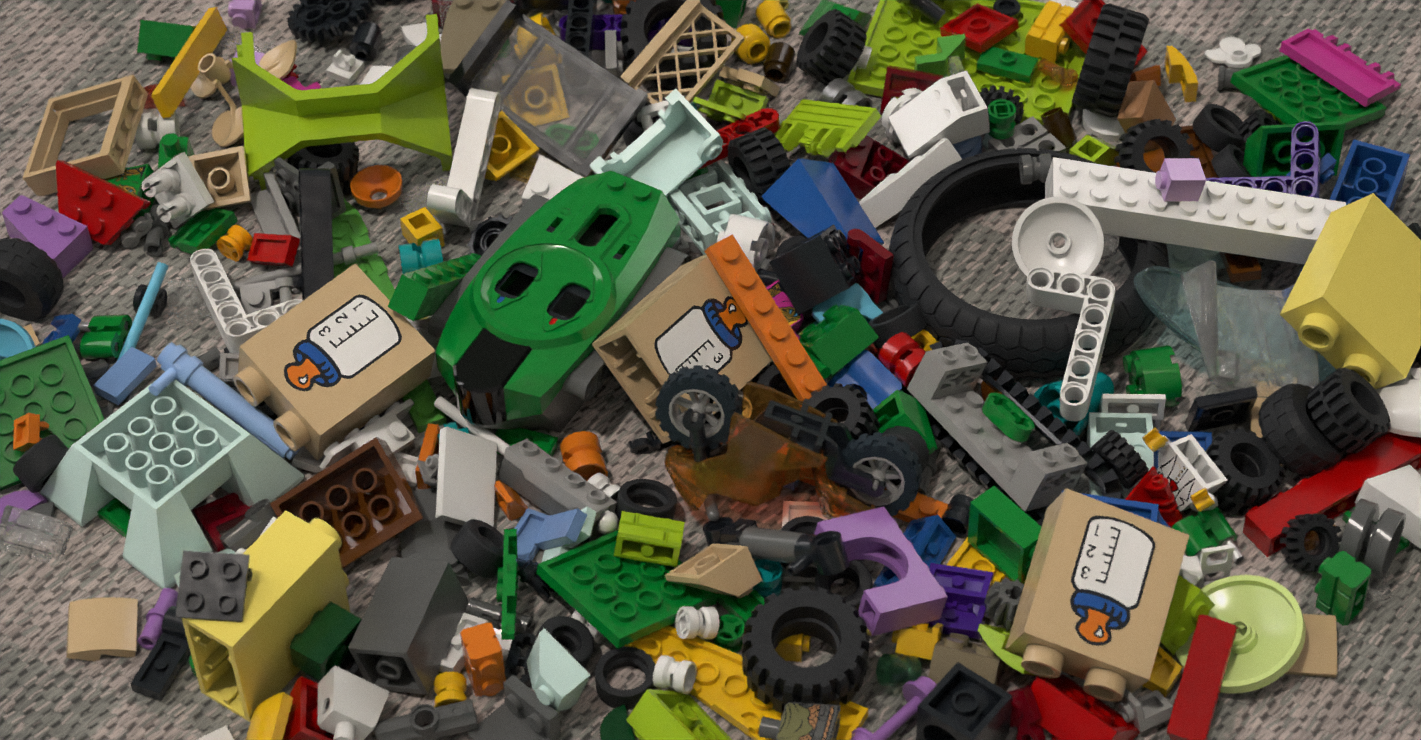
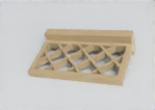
M686 0L620 76V80L637 90L646 80L657 79L658 92L647 93L650 100L648 104L651 105L658 103L654 98H659V102H662V97L668 96L673 91H662L660 79L677 77L678 91L681 95H687L685 99L691 103L694 97L700 93L743 43L745 38L703 7L700 0ZM702 15L711 21L712 30L695 32V23ZM728 34L735 39L730 46L717 48L716 35ZM713 36L714 48L697 50V37ZM693 38V51H677V44L681 39ZM715 54V63L712 67L699 68L698 56ZM695 56L696 69L679 71L678 58ZM675 59L676 71L660 73L659 64L663 60ZM697 75L698 83L694 88L681 89V76Z

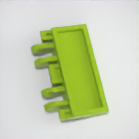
M802 99L789 116L782 121L780 129L774 135L782 144L785 152H792L794 148L800 145L805 147L806 153L812 156L818 154L827 158L835 150L846 152L850 147L856 148L882 116L876 108Z

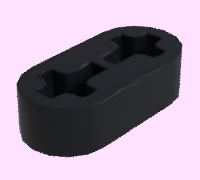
M521 633L515 637V640H512L505 666L506 680L512 675L516 676L519 668L524 667L525 674L519 680L528 688L532 685L526 661L531 650L528 648L526 657H523L521 649H524L525 645L532 646L535 638L534 634Z

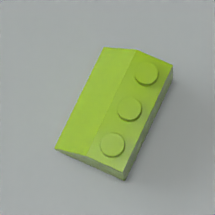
M647 689L626 719L635 729L634 734L640 740H732L689 694H682L676 691Z

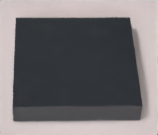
M1255 386L1195 397L1184 423L1187 431L1196 432L1246 422L1258 397Z

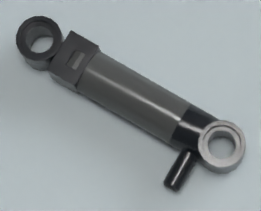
M719 517L717 521L710 520L702 528L708 546L713 543L747 546L753 559L790 564L787 566V573L792 577L797 576L808 566L816 567L821 575H834L844 571L849 566L842 536L837 531H826L812 535L760 528L757 526L756 520L739 518L734 522L730 517Z

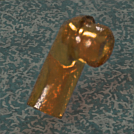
M1041 59L1037 65L1040 72L1051 77L1062 87H1071L1078 80V74L1074 69L1066 70L1050 60Z

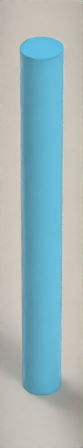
M157 262L118 360L131 347L136 348L167 272L168 265Z

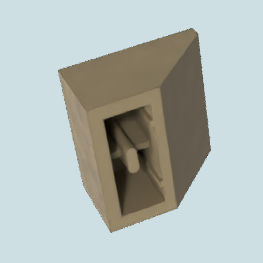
M950 633V637H943L934 646L928 678L938 684L950 669L959 662L998 686L1005 662L993 652L994 650L989 648L985 641H982V644L969 642L970 637L966 635Z

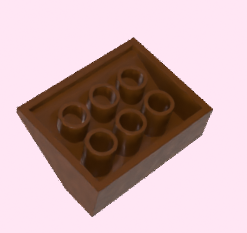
M377 437L270 503L278 518L285 511H288L307 523L314 518H318L332 526L342 541V545L338 549L342 569L424 519L397 459L387 442Z

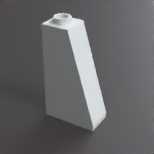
M1407 465L1365 480L1355 504H1357L1360 498L1377 503L1379 506V518L1388 508L1405 513L1406 521L1402 536L1421 549V475L1411 465Z

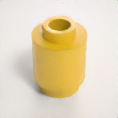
M765 0L760 3L755 15L767 34L774 38L786 36L791 30V19L779 1Z

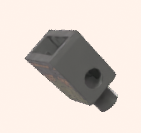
M789 702L785 705L781 720L762 717L759 737L774 740H836L840 728L841 706Z

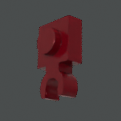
M1031 687L1008 691L1007 693L1013 696L1010 728L1017 727V740H1031L1029 735L1033 740H1046L1044 731L1035 722L1042 718Z

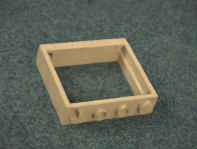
M134 75L49 99L23 175V180L37 196H45L57 192L56 162L69 122L112 109L113 112L100 153L69 161L68 163L102 179L124 174L148 93Z

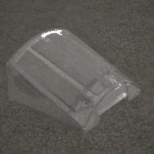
M1211 260L1180 275L1208 377L1215 387L1223 391H1232L1255 386L1258 398H1267L1278 389L1291 383L1307 385L1311 388L1319 384L1318 351L1305 346L1300 341L1298 332L1280 315L1294 285L1284 290L1276 291L1217 285L1216 262Z

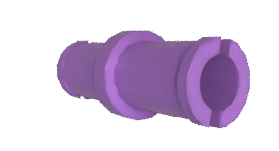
M162 589L155 607L148 611L146 616L147 623L137 640L143 648L152 650L163 633L162 621L169 607L177 605L178 592L174 589Z

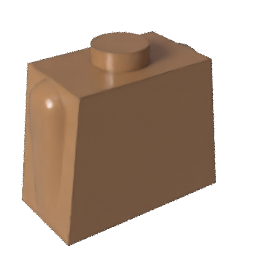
M1155 80L1129 82L1117 117L1124 132L1128 133L1127 129L1153 119H1161V121L1170 120L1172 121L1171 126H1173L1176 118ZM1151 140L1144 147L1147 151L1160 148L1156 142Z

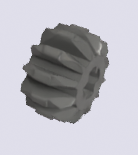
M1005 577L1002 582L994 581L985 597L986 618L993 619L994 626H1005L1007 631L1012 627L1024 588V584L1019 582V578L1015 581H1010Z

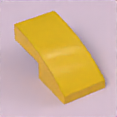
M1166 46L1164 66L1169 84L1180 83L1184 101L1196 102L1198 80L1193 68L1175 47Z

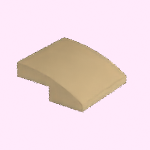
M102 597L70 602L68 606L66 658L98 661L101 654L126 658L134 657L137 650L138 599Z
M1303 614L1306 626L1303 649L1294 665L1285 674L1336 677V616Z

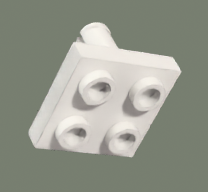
M185 152L176 155L144 179L141 185L143 191L150 188L145 193L146 196H155L159 203L157 207L158 216L165 213L160 219L163 222L170 221L174 229L183 225L215 202Z

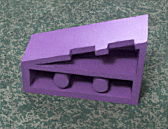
M23 195L15 199L2 212L8 235L11 238H19L30 242L39 249L44 250L57 263L63 278L93 250L88 226Z

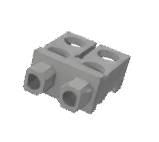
M1032 116L1015 126V133L1010 138L1003 140L992 138L988 140V150L985 152L1011 148L1016 150L1017 148H1037V151L1039 149L1052 150L1053 146L1055 148L1054 151H1059L1060 154V152L1066 153V147L1051 133L1048 134V130Z

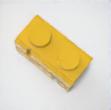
M1049 0L1026 35V55L1036 58L1041 57L1042 60L1051 63L1056 62L1060 54L1065 55L1069 48L1071 37L1059 24L1074 8L1067 5L1063 7L1060 3Z

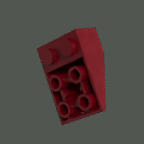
M866 135L856 148L850 147L846 152L835 150L831 153L827 162L834 163L855 198L863 199L891 173L897 174L910 161Z

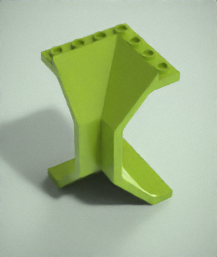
M437 14L426 15V39L377 81L370 84L311 90H297L258 66L255 62L253 32L241 33L242 44L237 45L238 57L231 58L242 105L244 147L248 176L253 177L254 180H259L261 191L266 190L263 173H268L275 166L274 160L279 157L285 160L302 148L318 145L383 140L437 157L441 160L442 171L451 170L453 158Z

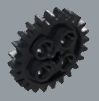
M300 0L301 4L293 5L294 10L288 12L290 16L287 18L288 26L295 39H300L301 42L308 40L312 44L318 39L319 43H322L326 38L333 41L336 35L343 37L345 31L353 32L352 27L361 26L360 20L368 19L367 14L373 12L371 7L374 6L373 0Z

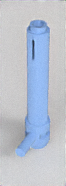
M171 342L162 350L157 358V362L161 364V369L165 372L149 386L148 389L152 395L158 396L176 379L184 386L188 385L281 458L292 460L300 449L293 451L281 440L274 428L273 419L257 407L249 404L242 395L206 369L199 358L188 355V350L182 345H175Z

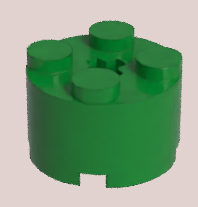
M1166 345L1134 350L1129 355L1123 356V367L1125 372L1129 374L1130 385H1126V394H1165V408L1180 404L1175 399L1182 396L1181 374L1178 363L1172 364L1169 356L1175 355L1171 346Z

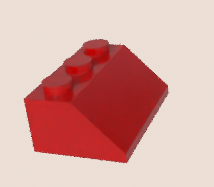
M1060 674L1058 678L1037 676L1031 685L1042 718L1035 721L1036 725L1053 734L1052 740H1133L1140 733L1131 722L1127 723L1119 712L1100 699L1086 693L1083 687L1064 674Z

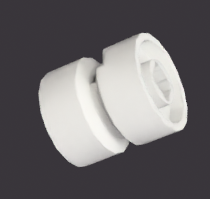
M175 110L173 115L168 118H162L160 113L158 116H155L152 112L142 113L136 132L138 148L154 149L157 144H160L162 137L169 133H174L180 137L177 111Z

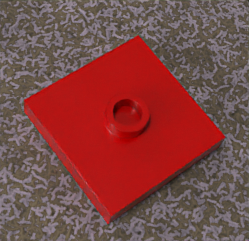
M977 3L940 28V33L942 37L965 34V46L983 53L1017 30L1019 26L1017 19Z

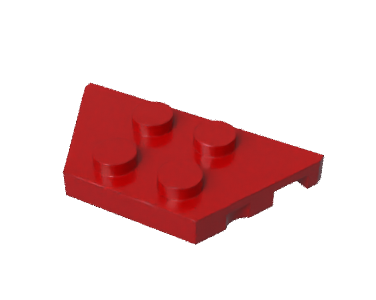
M57 160L58 211L88 226L92 240L103 245H112L120 236L121 231L127 229L134 222L132 218L141 209H146L150 205V201L66 161Z

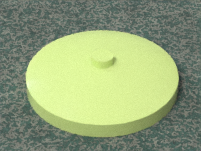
M1235 575L1219 579L1201 588L1215 604L1208 616L1237 626V632L1220 690L1221 693H1245L1263 688L1278 680L1294 665L1303 649L1306 626L1297 600L1284 586L1274 580L1261 576ZM1194 631L1189 636L1187 642L1175 653L1183 670Z

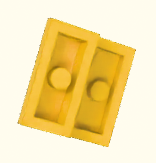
M282 692L260 703L252 714L246 740H283L293 697Z

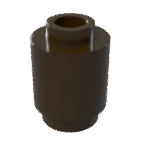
M775 42L770 45L763 65L766 78L774 83H780L789 76L795 58V50L792 46L784 42Z
M1062 107L1048 110L1040 116L1042 119L1041 125L1048 130V134L1051 133L1066 147V150L1074 146L1073 141L1077 139L1067 112H1063Z

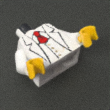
M1155 427L1142 437L1150 450L1153 452L1158 450L1159 467L1157 472L1168 479L1169 487L1178 504L1176 509L1182 512L1191 508L1195 512H1201L1216 508L1218 500L1212 494L1227 482V478L1192 434L1171 442L1166 436L1161 435Z

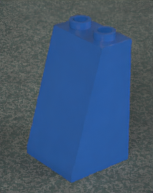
M798 158L762 195L764 201L807 238L834 224L837 230L840 229L843 232L846 240L849 230L860 229L879 244H884V241L834 163ZM861 248L858 261H862L863 249Z

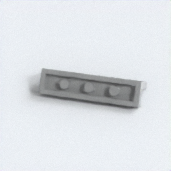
M272 171L263 173L266 190L251 194L252 202H249L262 233L292 235L300 239V233ZM300 242L293 265L301 263ZM277 266V267H278V269H281V268L288 267V266Z

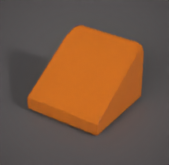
M500 480L496 481L494 484L496 502L509 521L523 516L528 507L519 494Z

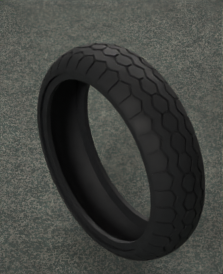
M1011 148L984 152L962 159L932 176L915 191L900 212L891 236L889 251L894 257L890 282L898 305L917 303L927 324L924 329L936 341H942L944 347L954 346L956 339L968 341L977 350L981 347L989 354L991 359L993 358L1001 365L1003 371L1006 370L1014 379L1019 377V379L1039 380L1040 378L1054 379L1063 377L1080 314L1075 313L1051 319H1020L982 310L965 302L948 290L932 272L926 260V255L939 237L967 218L991 210L1029 207L1039 200L1045 199V183H1042L1039 179L1033 181L1032 184H1021L1019 173L1020 155H1030L1038 158L1040 154L1050 153L1052 160L1055 157L1097 164L1069 153L1060 152L1059 154V151L1039 149L1037 151V148H1017V150ZM1104 234L1122 253L1131 273L1123 285L1115 292L1114 311L1100 365L1117 357L1133 345L1155 318L1162 304L1168 282L1169 258L1166 243ZM1091 322L1090 324L1096 325V324H1099V323H1097V322ZM1083 348L1086 351L1093 350L1091 348Z

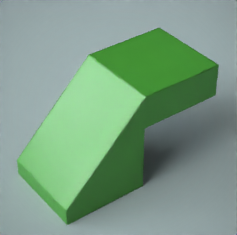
M965 34L938 37L937 53L915 56L914 70L943 75L944 78L948 77L965 58Z

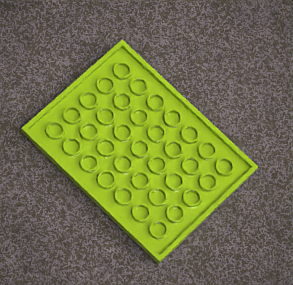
M880 0L866 33L865 46L872 48L865 69L857 67L855 72L852 69L847 82L862 93L882 97L886 71L889 65L914 70L915 56L937 53V38L942 37L940 28L977 3L993 9V5L997 0H932L946 11L936 25L918 10L914 11L904 3L899 4L896 0ZM1017 0L1021 5L1020 17L1018 19L1019 28L992 47L1026 55V35L1046 3ZM1070 38L1066 54H1060L1056 62L1051 63L1042 60L1041 57L1038 58V66L1030 83L976 70L977 61L981 53L965 46V58L948 75L951 76L967 70L978 92H981L985 87L989 90L990 86L994 85L996 90H999L1000 86L1005 87V92H1008L1009 89L1013 90V97L1019 95V102L1024 104V114L1020 123L1033 116L1041 124L1042 119L1040 116L1046 111L1057 107H1062L1063 112H1067L1068 117H1070L1074 105L1072 98L1086 54Z

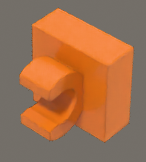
M27 413L15 419L13 450L24 452L29 450L42 440L40 438V431L48 429L49 424L43 421L40 422V415Z

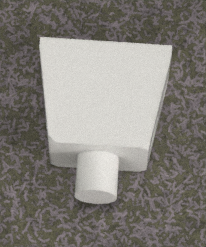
M334 666L318 683L317 724L321 729L334 734L333 740H364L376 727L389 696V691Z

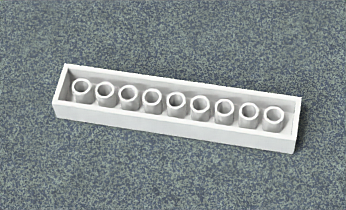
M1053 157L1045 181V198L1067 197L1086 205L1099 220L1103 234L1304 265L1330 213L1346 206V202L1211 181L1205 182L1199 201H1164L1160 189H1157L1155 184L1156 173Z

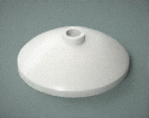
M1049 197L1029 206L1018 219L1012 236V250L1015 260L1026 276L1032 268L1038 266L1091 275L1098 266L1104 249L1103 230L1095 214L1086 205L1067 197ZM1058 236L1063 237L1065 240V245L1062 248H1057L1054 245V239Z

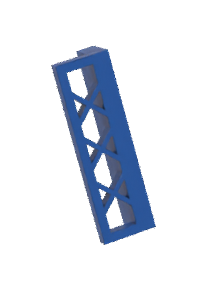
M939 515L911 520L903 533L929 568L931 563L941 564L956 538L955 534ZM884 565L872 588L899 581V578L890 568Z

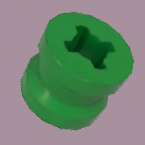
M727 614L720 616L718 634L713 639V643L734 653L741 651L744 621L736 615Z

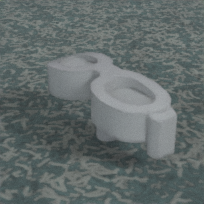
M146 212L144 216L137 218L131 224L133 232H126L121 236L123 248H134L139 243L140 238L150 231L153 222L151 214Z

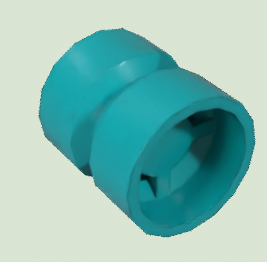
M439 239L423 241L421 246H417L415 243L398 245L403 274L443 262Z

